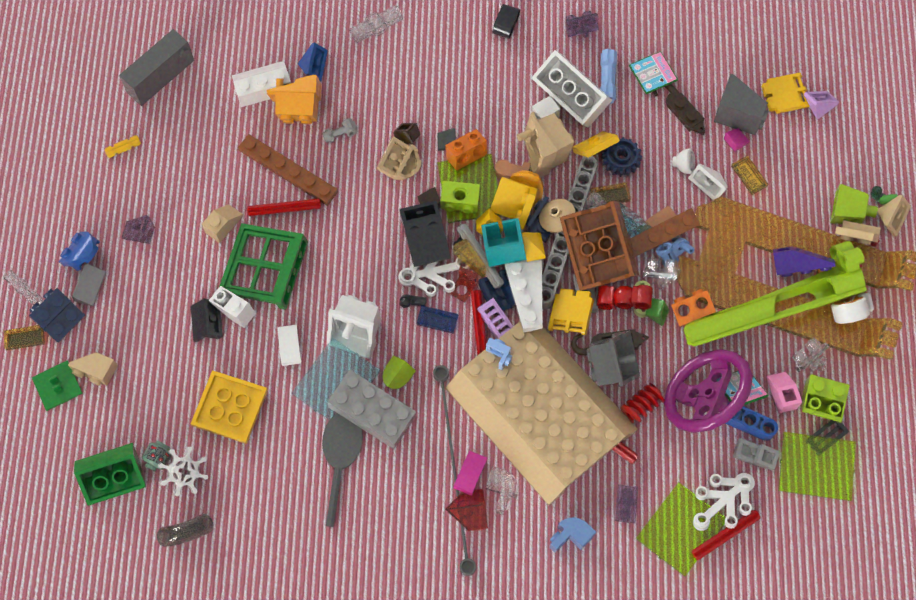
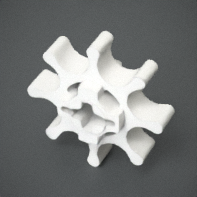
M187 447L186 454L181 458L175 454L174 449H170L168 452L173 458L170 465L158 464V468H165L168 471L167 479L160 481V485L165 486L170 481L174 482L176 485L175 496L180 495V489L185 485L189 486L191 492L196 494L198 491L193 485L194 480L198 477L208 479V475H202L198 472V465L205 462L206 458L201 457L198 461H193L190 458L192 447ZM185 466L184 469L187 470V474L182 475L179 472V468L182 469Z

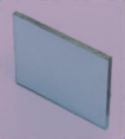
M332 338L293 390L292 395L313 408L315 412L330 420L336 412L328 407V400L347 372L352 370L372 383L379 374L380 369L363 359L358 353L353 352Z

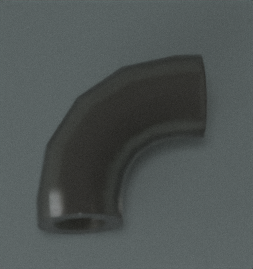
M203 513L188 521L161 527L157 532V541L164 547L186 543L212 532L214 524L210 516Z

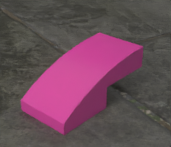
M469 450L453 488L472 496L488 458Z

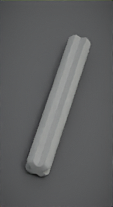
M466 224L459 225L457 232L495 289L501 287L504 284L502 278L494 266H488L486 254Z

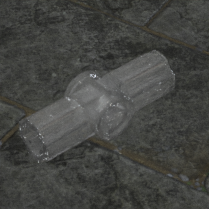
M394 5L381 13L373 12L369 14L365 21L349 30L353 40L358 43L372 35H382L389 26L403 20V15L399 7Z

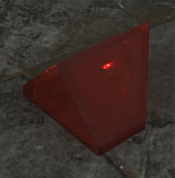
M483 489L474 490L472 496L461 492L445 509L468 531L488 529Z

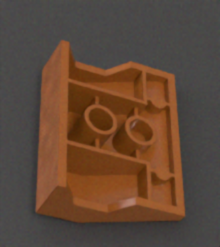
M611 201L599 207L559 217L580 291L639 276L618 201Z

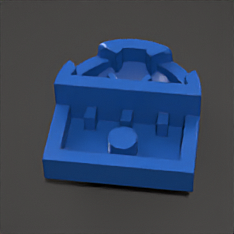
M87 231L77 232L72 237V243L62 251L59 263L79 271L82 269L81 266L84 262L89 263L99 249L96 245L100 241Z

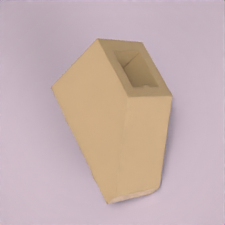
M97 352L71 361L68 364L73 371L72 374L79 378H83V376L90 378V382L99 386L101 383L107 386L118 367L114 359Z

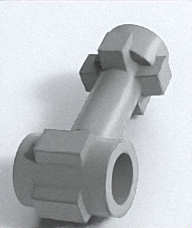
M348 118L342 122V127L332 131L328 128L325 132H322L326 143H332L335 141V137L344 133L348 137L354 136L357 133V126L351 118Z

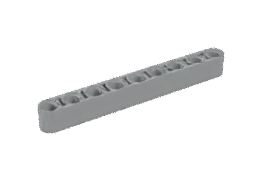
M584 156L582 158L568 198L576 212L584 210L596 174L597 159L594 156L589 158ZM585 165H590L592 168H586ZM580 181H585L587 184H581ZM574 197H580L582 200H575ZM564 232L556 234L542 276V296L550 298L547 301L542 300V309L545 310L549 309L554 302L555 294L569 256ZM564 246L566 249L560 250L557 247ZM558 262L560 263V266L555 267L552 265V263ZM553 279L555 283L549 284L546 280Z

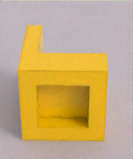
M489 208L477 218L476 231L483 236L481 225L498 222L501 233L503 231L502 219Z

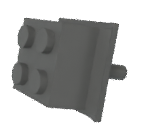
M630 330L612 334L611 338L590 343L586 352L588 361L593 362L594 366L591 368L593 382L597 381L598 386L619 383L621 387L640 377Z

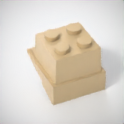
M532 112L525 131L517 134L518 141L524 140L530 157L528 163H531V172L537 173L540 178L549 174L551 169L566 162L574 144L573 136L567 132L563 122L557 118L555 113L537 119L534 112Z

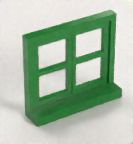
M241 223L220 286L240 298L276 304L279 309L286 310L308 240L301 233ZM249 236L266 238L260 259L242 257ZM271 240L289 242L282 264L265 261ZM239 264L257 267L250 288L232 285ZM262 268L280 271L273 293L255 289Z

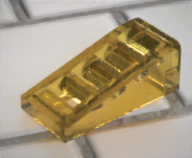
M467 239L453 245V253L482 278L486 276L485 265Z

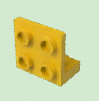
M502 177L490 209L496 214L511 219L519 218L520 227L524 230L537 189Z

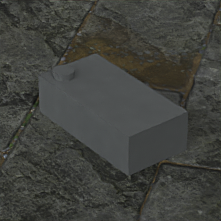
M172 29L124 70L119 77L127 94L142 106L195 60L188 41Z

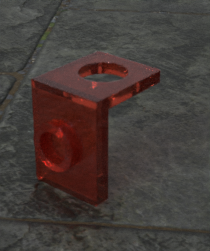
M460 266L458 269L459 278L455 282V290L449 294L465 303L471 291L477 285V275L471 270ZM458 286H465L467 288L466 294L459 295L456 292Z

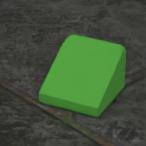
M652 298V306L646 310V315L657 324L664 325L669 308L664 300Z

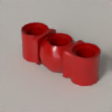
M648 285L633 286V288L630 286H619L617 289L615 286H600L598 288L596 306L602 310L616 308L626 310L631 307L647 310L652 306L653 288Z

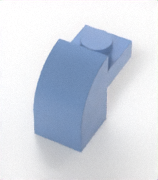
M574 517L564 519L557 527L561 533L557 531L551 537L550 541L552 543L549 548L556 553L570 539L582 550L595 536L596 531L582 519Z

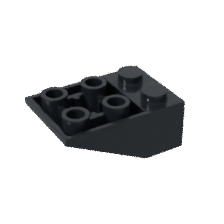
M436 200L399 209L401 223L414 267L451 258Z

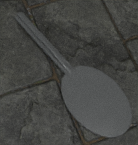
M338 413L327 423L322 440L325 459L334 467L326 526L334 527L342 469L350 466L356 460L361 450L363 438L362 429Z

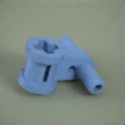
M677 236L672 239L674 243L666 242L656 248V253L658 256H661L662 264L665 268L676 265L679 262L678 256L683 252L694 253L695 249L690 245L689 241Z

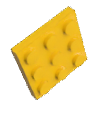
M212 370L191 421V426L247 444L268 389Z

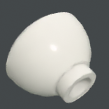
M691 148L685 149L677 156H674L672 160L673 167H677L682 173L691 174L695 169V154Z

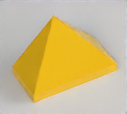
M521 232L527 262L545 259L541 233Z

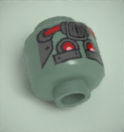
M160 441L149 443L142 455L143 461L146 462L145 467L156 471L159 463L167 465L172 457L168 452L171 447Z

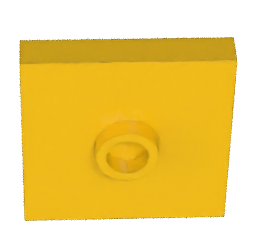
M602 131L573 146L572 150L576 154L589 158L618 143L620 140L618 135Z

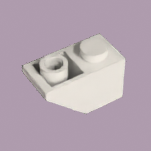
M222 286L209 299L211 304L243 328L246 327L256 314L247 301Z

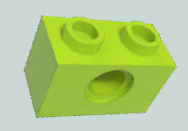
M443 181L440 200L441 209L449 212L455 210L463 211L464 213L478 212L480 184ZM459 196L464 197L463 200H457L456 198Z

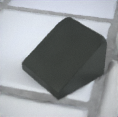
M455 128L437 133L438 151L446 150L445 145L456 140Z

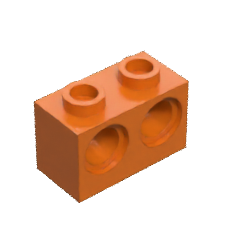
M477 129L445 145L446 159L456 171L487 155V140Z
M703 289L692 292V297L685 299V296L674 300V304L671 307L680 327L716 313L708 290L703 291ZM700 298H705L708 301V305L704 309L697 307V301ZM683 305L688 306L690 309L689 314L686 316L679 314V308Z

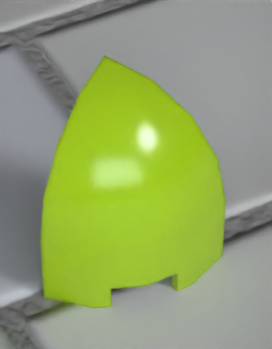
M393 355L383 371L384 384L391 389H399L405 386L416 370L406 361Z

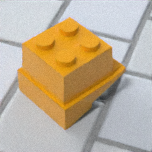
M317 75L295 79V83L283 85L284 79H276V88L267 90V95L275 102V111L278 118L286 124H294V121H301L302 124L317 122L319 101H321L322 84Z

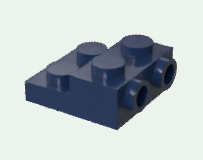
M56 288L55 290L50 289L43 296L45 300L41 304L37 302L30 308L31 314L29 317L59 343L85 317V314Z

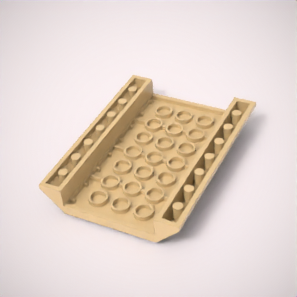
M518 322L499 338L505 342V345L511 347L510 355H513L509 366L505 365L503 370H500L499 362L501 358L485 349L460 369L447 385L446 390L548 505H551L564 494L568 486L621 441H626L638 429L544 327L523 333L521 322Z

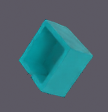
M519 218L502 221L505 238H501L498 222L481 225L489 267L526 260Z

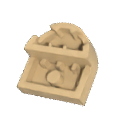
M393 136L376 169L395 180L408 179L416 174L421 167L418 149L413 144L409 146Z
M843 220L842 227H836L835 234L841 235L840 239L852 241V238H857L859 243L871 245V241L878 243L881 228Z

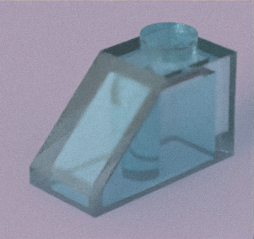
M619 202L628 235L634 237L652 228L633 210Z

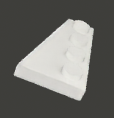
M542 259L529 262L523 260L505 264V270L523 333L542 329Z

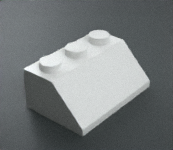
M284 61L232 75L241 107L269 100L270 97L267 95V90L276 88V79L278 78L284 79L283 85L291 84Z

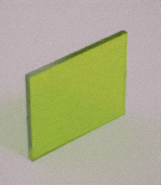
M487 154L458 171L448 161L437 162L441 188L443 181L480 184L478 212L446 211L448 223L477 220L487 209L491 208L498 188L492 154ZM459 196L456 199L463 200L464 197Z
M783 432L778 491L852 501L856 441Z
M678 482L638 534L636 540L685 577L697 561L691 551L716 535L725 524L726 517L718 512L710 519L709 527L706 530H697L693 526L694 516L698 513L706 512L711 506L705 500L697 499L693 492ZM704 518L698 519L702 523L706 521Z

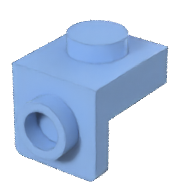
M489 338L486 344V351L501 358L499 369L503 370L504 366H509L513 355H510L511 347L505 345V342L500 339L494 340Z

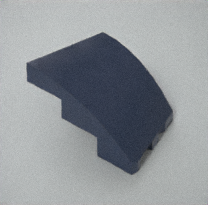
M505 269L498 271L504 282L499 288L495 289L487 277L481 278L478 281L486 302L494 298L503 312L516 307Z

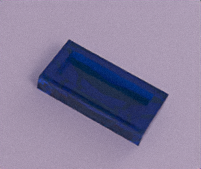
M421 305L417 325L454 334L459 314Z

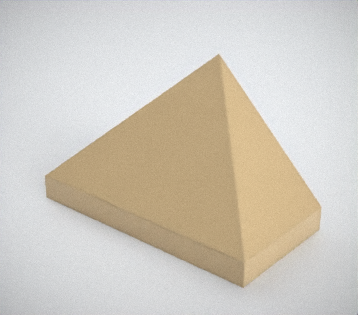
M899 195L878 208V214L893 236L897 237L911 205L903 195Z

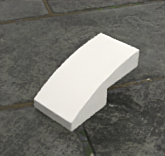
M297 324L277 327L282 366L300 364L301 353Z

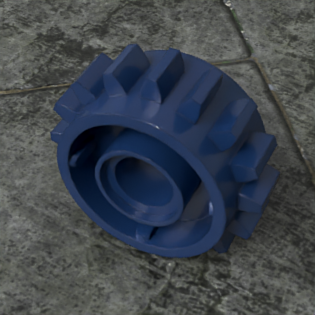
M622 137L618 143L604 149L601 156L603 159L602 165L607 166L606 171H611L612 175L616 174L619 177H622V175L629 176L631 172L635 173L636 169L640 167V161H642L641 149L637 148L638 144L633 143L632 139L628 140ZM622 155L626 158L621 159L618 156Z

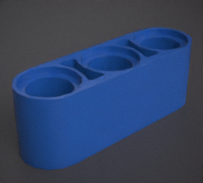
M744 406L732 419L725 423L764 441L771 440L778 431V424L775 420ZM745 418H750L753 421V425H748L745 422ZM763 427H769L772 433H766Z

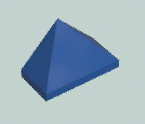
M314 42L298 62V65L307 76L317 75L321 82L328 50Z

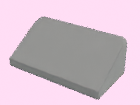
M85 263L72 295L74 301L94 306L106 271Z

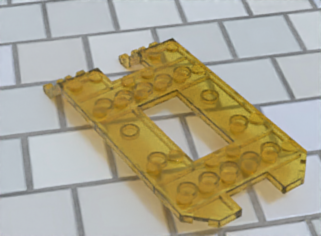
M719 197L710 203L698 206L695 212L700 223L697 228L709 231L699 261L680 255L674 275L685 297H692V292L703 289V291L708 290L714 307L725 310L779 290L778 288L735 274L745 244L773 253V249L793 246L831 258L830 248L847 240H842L840 236L724 197ZM851 241L854 248L859 247L864 255V263L861 270L865 285L876 289L902 288L908 291L913 290L914 283L912 281L900 278L901 276L908 277L909 279L916 278V264L906 262V260L916 262L915 251L885 252ZM817 269L816 274H819L824 271H820V269ZM810 293L808 299L795 296L776 302L775 313L814 301L816 297ZM851 297L834 303L849 302ZM705 298L698 300V302L708 305V301ZM834 303L764 324L854 356L882 357L889 360L893 359L894 352L889 349L880 348V346L896 347L897 342L895 340H898L899 335L896 332L885 329L890 327L894 330H901L903 325L901 321L892 318H866L852 323L839 324L834 321L831 305Z

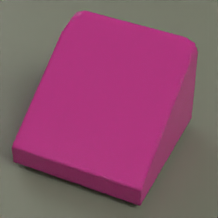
M739 128L728 131L724 136V140L734 152L750 142Z

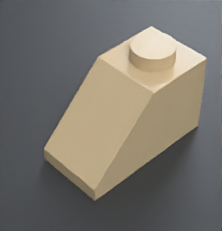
M228 204L213 210L202 223V226L207 235L221 243L244 215Z

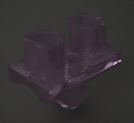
M586 11L581 17L574 15L566 17V34L568 37L582 34L584 38H587L589 36L588 32L599 30L597 13L592 14L591 11Z
M618 484L615 521L635 524L638 486Z

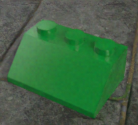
M133 443L74 461V474L87 506L146 487L140 460Z

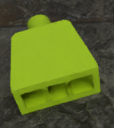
M840 184L835 192L830 223L843 224L844 220L862 224L866 216L876 217L878 207L868 205L869 195L867 193Z

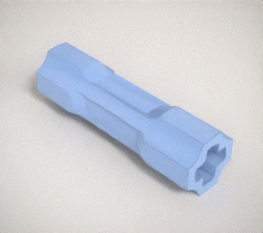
M604 49L601 53L600 89L612 99L610 102L612 104L616 100L615 74L617 52L614 49Z

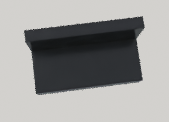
M203 298L190 306L193 342H198L205 337L213 339L223 337L221 312L209 302V299Z

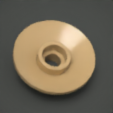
M552 200L543 207L539 214L540 225L550 233L563 232L559 217L575 213L576 210L568 200Z

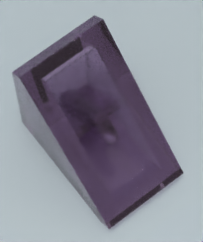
M145 215L126 221L122 239L150 244L155 229L150 217Z

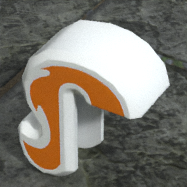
M866 291L865 293L853 296L849 302L834 303L831 305L834 321L844 324L866 319L870 312L874 310L871 293Z

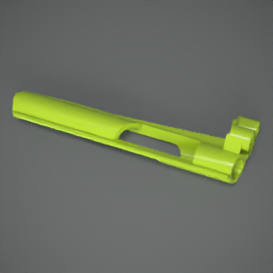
M851 241L833 245L830 248V255L835 260L836 267H833L831 270L821 272L749 302L689 322L684 327L687 344L696 347L784 317L865 293L867 288L863 272L859 266L864 263V255L859 247L854 248ZM807 292L816 297L814 301L775 313L776 302Z

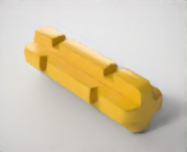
M134 135L129 140L125 139L115 143L113 147H106L105 153L108 158H111L116 153L120 154L132 149V146H139L141 142L138 136Z

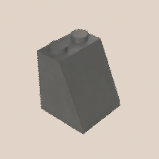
M730 74L714 122L734 129L739 128L740 131L756 136L758 129L762 130L769 111L766 110L768 103L739 78Z

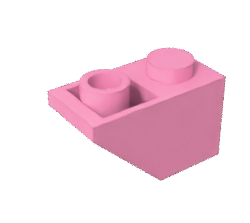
M786 371L767 376L766 378L778 414L798 409L802 400L796 383Z

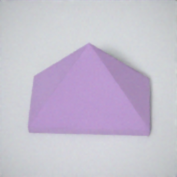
M828 91L804 93V97L817 120L839 104V101Z

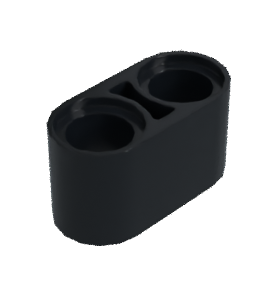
M503 4L495 20L492 34L510 39L518 21L520 9Z

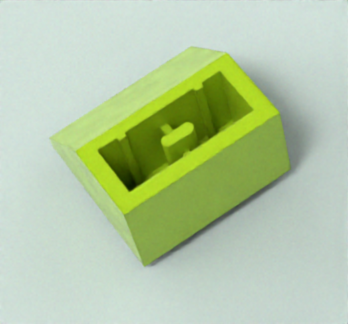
M810 374L805 381L803 390L802 412L841 423L850 385Z

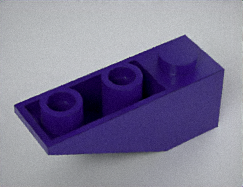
M797 247L773 249L776 273L781 275V277H789L796 272L808 274L815 269L828 271L836 266L834 259Z

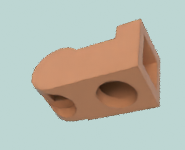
M499 160L495 164V176L499 180L502 177L510 179L513 173L522 170L530 171L531 163L523 162V165L520 166L511 164L507 160Z

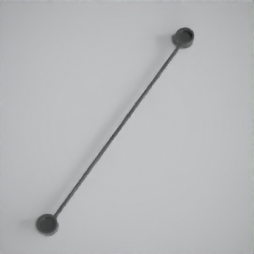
M439 365L434 368L433 376L437 382H441L455 482L457 475L444 382L449 377V371L446 366ZM456 490L465 559L460 563V571L465 576H471L476 571V563L468 558L459 490Z

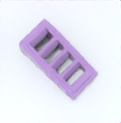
M494 298L477 308L495 339H499L513 327ZM493 306L494 309L486 314L485 310ZM497 312L498 316L490 320L489 317ZM501 319L502 323L495 327L494 323ZM504 326L507 328L506 330L502 331L501 333H499V331H498L499 329H501V328L504 327Z

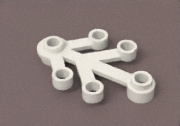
M460 255L454 263L436 266L438 262L427 264L425 269L419 271L417 270L420 266L414 267L412 263L410 268H404L400 271L398 279L404 286L415 285L424 290L428 297L436 295V286L427 284L420 280V278L426 277L443 286L446 292L451 293L455 290L454 281L447 280L438 274L455 270L466 272L471 267V260L466 255ZM465 263L466 266L461 267L460 264ZM410 276L411 279L406 280L405 277ZM451 284L453 287L447 288L446 285ZM430 288L434 289L432 293L428 292L427 290Z
M741 473L736 478H722L719 474H713L710 477V485L712 487L732 486L733 488L729 491L707 490L703 486L696 489L695 496L699 500L719 499L706 512L698 513L694 516L693 526L699 531L706 530L709 527L710 519L724 506H726L725 526L730 529L735 528L738 522L735 516V497L740 492V514L747 516L752 510V506L749 503V492L753 490L755 481L750 474ZM716 478L720 482L714 483L712 480ZM746 480L748 484H743L741 481ZM703 491L705 495L701 496L698 492ZM746 506L749 508V510L744 511L742 507ZM704 518L706 521L702 523L698 519ZM733 519L735 523L730 524L727 520Z

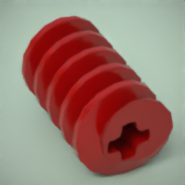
M649 383V385L643 387V390L638 391V395H633L632 400H627L626 405L622 404L620 409L632 423H634V420L640 423L642 421L640 415L646 418L648 416L646 410L651 413L653 412L651 405L658 408L657 400L662 403L665 400L660 390L654 384Z

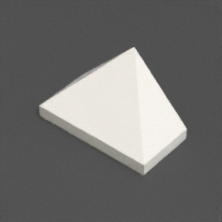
M698 164L688 177L690 181L715 202L718 201L728 188L720 172L702 164Z

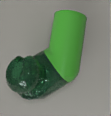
M874 186L871 191V197L882 205L898 196L897 194L885 195L880 186Z

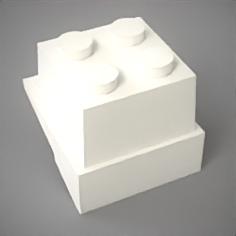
M342 295L335 310L329 309L327 345L371 359L377 343L375 336L381 322L379 307L370 301H366V303L359 301L357 297L352 295Z

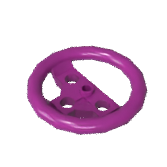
M724 349L703 352L688 360L674 374L666 388L664 408L668 420L678 429L691 433L711 431L727 423L742 409L751 393L753 375L748 361L737 352ZM710 363L711 371L708 378L698 385H687L684 383L695 370ZM730 363H732L738 369L740 383L738 391L728 404L725 392L732 376ZM676 401L695 408L696 411L693 419H686L678 413Z

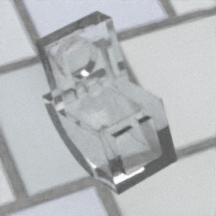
M492 466L486 490L500 493L496 507L497 514L504 515L505 510L509 511L512 499L509 497L517 499L518 483L515 477L507 470Z

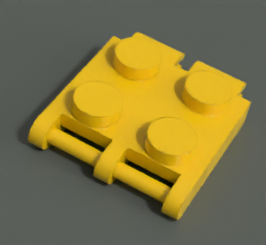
M800 72L767 79L766 83L762 84L761 88L764 97L767 99L766 102L770 112L776 111V114L810 107L804 97L807 88L803 86L802 74Z
M561 288L560 293L555 294L548 331L562 330L565 333L578 332L582 335H587L594 303L593 298H591V292L577 290L576 296H574V290Z

